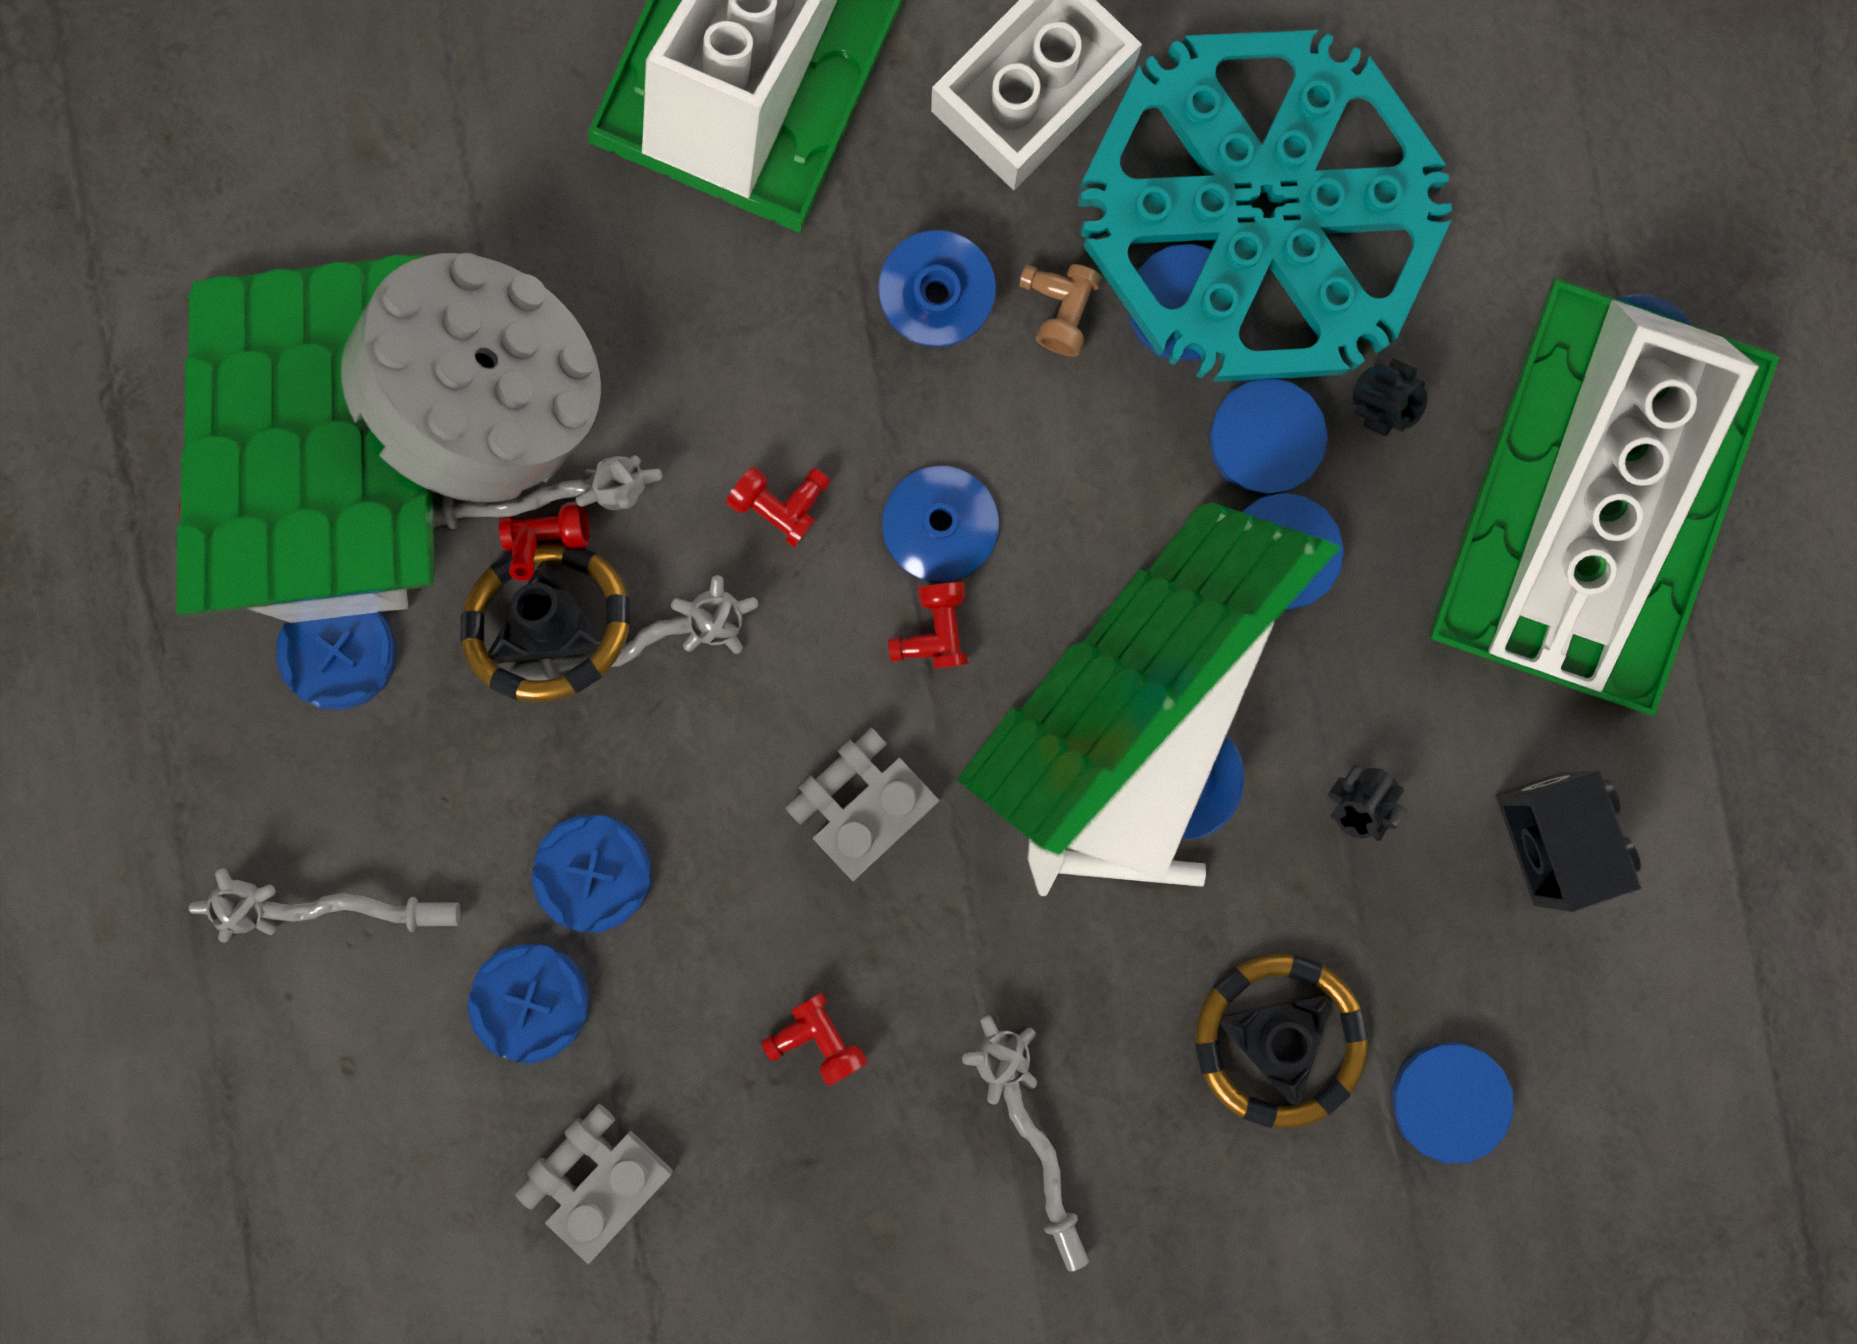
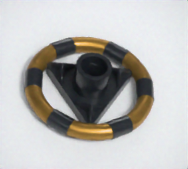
M563 542L537 543L536 555L533 561L535 566H538L528 584L522 586L514 594L511 600V613L490 650L487 652L484 645V614L495 592L501 585L513 579L509 573L510 562L513 558L511 551L490 565L476 581L466 598L462 614L460 615V643L466 660L477 677L490 687L491 690L517 701L549 702L578 694L602 678L615 663L625 645L630 628V598L624 583L615 569L605 559L600 557L598 553L586 548H569ZM550 563L563 564L590 575L600 585L606 597L607 629L603 639L595 631L550 566ZM593 653L590 658L584 660L563 674V676L547 680H528L497 665Z
M1272 954L1253 958L1234 967L1213 986L1199 1014L1195 1047L1200 1070L1206 1083L1226 1108L1244 1120L1268 1128H1294L1314 1123L1331 1115L1351 1096L1365 1068L1369 1036L1363 1009L1352 990L1336 973L1322 965V963L1295 954ZM1286 976L1317 986L1326 993L1223 1015L1227 1005L1250 986L1251 983L1267 977ZM1333 1001L1340 1012L1346 1041L1344 1061L1336 1078L1330 1081L1313 1099L1301 1103ZM1219 1025L1222 1026V1029L1230 1035L1231 1039L1292 1106H1277L1247 1096L1233 1084L1224 1071L1217 1039Z

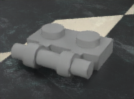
M872 727L855 743L849 739L838 750L841 756L816 779L813 776L808 777L798 787L801 793L785 807L788 813L800 825L817 809L830 821L813 839L852 881L859 877L940 801L900 757L883 773L878 770L870 760L887 743ZM858 773L869 786L843 809L831 796Z
M600 1104L584 1120L581 1118L574 1120L565 1130L567 1138L547 1159L539 1158L527 1171L529 1179L515 1193L517 1199L530 1210H533L546 1195L552 1196L561 1206L545 1224L587 1264L600 1253L673 1173V1170L631 1130L614 1148L602 1134L613 1124L615 1118ZM585 1154L591 1157L598 1166L577 1187L565 1174Z

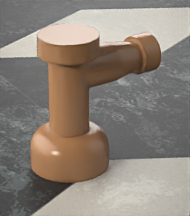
M1073 264L1070 265L1067 275L1064 277L1055 273L1041 272L1038 268L1030 265L1025 266L1020 278V287L1028 290L1035 289L1046 296L1062 301L1056 319L1046 320L1039 328L1035 339L1041 346L1064 356H1079L1084 343V336L1077 327L1091 291H1097L1101 284L1102 276L1098 272L1082 265Z

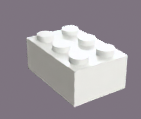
M1019 0L932 87L931 112L1004 182L1015 190L1135 69L1142 44L1096 0Z

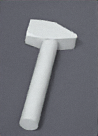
M1030 839L1028 843L1027 860L1037 892L1041 896L1048 894L1058 874L1203 887L1205 883V863L1172 860L1163 881L1082 852L1065 850L1061 856L1041 850Z

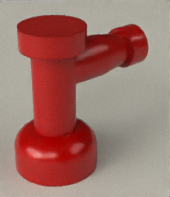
M752 466L735 485L725 504L738 513H746L753 509L787 535L785 542L796 548L816 521L807 512L813 506L820 491L824 492L831 481L820 470L812 468L805 477L806 481L791 494L785 503H782L766 491L768 484L766 476Z
M576 501L563 504L558 515L518 520L515 516L499 518V536L502 547L505 551L512 550L513 555L510 562V575L520 581L532 578L537 541L561 538L563 543L569 548L588 547L590 543V525L586 506L581 507Z
M964 582L918 587L920 604L933 612L935 633L917 635L903 640L901 637L888 639L891 662L904 661V658L932 657L934 669L969 664L967 653H961L956 606L961 605L966 597Z
M821 992L793 1008L791 1012L797 1021L785 1027L776 1036L771 1035L762 1040L761 1044L767 1057L774 1062L784 1056V1052L800 1047L814 1038L825 1058L820 1065V1075L828 1087L866 1065L868 1060L859 1047L845 1046L823 1007L828 1002Z

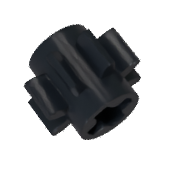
M1393 358L1388 367L1376 363L1375 367L1368 368L1361 374L1353 390V402L1357 407L1354 410L1355 414L1365 418L1364 427L1387 437L1392 428L1403 432L1420 420L1427 406L1428 395L1425 388H1423L1425 381L1415 377L1417 368Z
M1354 765L1346 778L1339 777L1328 793L1329 798L1339 803L1330 816L1332 819H1336L1338 826L1352 837L1369 838L1372 836L1376 841H1381L1388 828H1397L1407 811L1402 805L1397 804V801L1404 792V788L1398 786L1396 780L1381 768L1362 770L1358 765Z

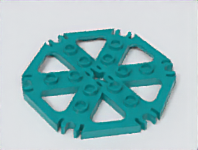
M1318 30L1185 36L1182 43L1178 40L1171 43L1167 54L1174 62L1175 69H1163L1153 56L1149 57L1144 64V75L1140 66L1138 67L1079 187V190L1093 189L1081 192L1078 199V207H1096L1102 214L1101 220L1083 222L1080 229L1081 236L1086 238L1083 247L1159 357L1164 352L1166 341L1173 336L1177 341L1169 352L1168 363L1175 365L1184 350H1195L1201 357V365L1197 369L1195 376L1201 379L1213 368L1216 359H1220L1218 373L1212 382L1345 375L1350 369L1355 370L1365 361L1357 349V340L1367 341L1376 354H1378L1389 343L1391 344L1397 339L1452 221L1435 222L1445 218L1452 211V205L1449 203L1435 204L1428 197V190L1442 189L1449 182L1448 174L1440 172L1446 166L1445 162L1370 56L1363 63L1361 73L1357 76L1352 71L1360 60V49L1354 47L1345 62H1335L1330 58L1328 49L1334 38L1330 34L1325 35L1321 39L1314 53H1310V45ZM1282 58L1293 69L1294 78L1262 143L1216 78V67L1224 60ZM1353 99H1364L1373 105L1403 150L1401 163L1394 167L1315 171L1346 104ZM1150 108H1158L1205 176L1133 179L1122 171L1120 166L1121 154L1144 111ZM1425 172H1432L1426 176L1424 174ZM1284 184H1295V186H1281V185H1284ZM1260 192L1267 193L1269 202L1283 205L1275 208L1270 218H1263L1262 209L1252 208L1251 205H1247L1254 203L1259 197ZM1406 230L1411 237L1412 248L1390 295L1385 298L1369 296L1325 234ZM1103 235H1105V237H1106V238H1102V239H1098V240L1093 239V238H1099V237H1101V236H1103ZM1215 240L1185 304L1178 309H1167L1158 303L1128 258V247L1130 244ZM1268 268L1273 272L1318 337L1317 342L1312 347L1305 349L1253 351L1242 344L1239 337L1240 326Z

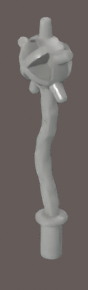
M636 455L630 458L615 456L602 459L598 463L596 470H585L583 473L585 480L561 481L555 485L541 487L516 499L498 502L464 500L455 503L453 498L443 496L442 502L433 503V527L448 525L450 529H456L458 518L461 517L502 518L516 516L526 511L536 510L549 504L551 501L561 498L576 497V503L581 507L597 501L601 506L609 510L628 509L636 504L638 495L643 492L645 484L662 479V472L660 469L642 471L639 467L641 460Z
M715 575L712 577L710 590L699 594L692 602L678 598L673 599L671 608L685 616L665 621L659 620L638 631L636 637L624 645L620 655L611 667H621L638 657L646 646L667 635L691 633L683 643L684 649L688 652L693 651L701 643L710 645L725 643L734 654H738L743 649L736 636L743 622L742 615L756 609L758 601L755 597L737 601L729 593L724 592L723 577ZM593 653L537 659L507 671L528 680L553 679L560 677V672L572 669L590 658Z
M224 868L218 869L215 872L218 885L211 892L208 900L195 901L189 904L190 913L208 915L215 928L220 930L218 939L224 943L230 940L233 933H246L254 928L268 935H273L277 930V926L269 919L296 922L316 919L325 913L342 910L356 911L392 923H406L409 932H415L418 926H459L461 918L459 902L419 903L416 897H410L406 906H394L366 896L347 893L322 896L314 902L295 905L265 901L275 895L276 889L273 885L257 888L252 883L232 880Z
M985 1015L980 1020L985 1037L982 1038L977 1046L976 1052L963 1054L962 1061L965 1065L976 1066L981 1077L989 1083L988 1103L998 1104L1003 1090L1009 1117L1019 1134L1030 1142L1042 1162L1046 1211L1050 1219L1044 1226V1230L1047 1234H1053L1067 1270L1075 1271L1081 1269L1089 1263V1259L1075 1228V1224L1078 1221L1077 1215L1066 1213L1062 1204L1061 1170L1058 1165L1056 1151L1045 1133L1035 1127L1022 1101L1019 1082L1028 1089H1033L1037 1085V1080L1028 1071L1030 1056L1027 1047L1035 1038L1036 1033L1032 1028L1025 1029L1019 1035L1007 1030L998 1031L992 1017Z

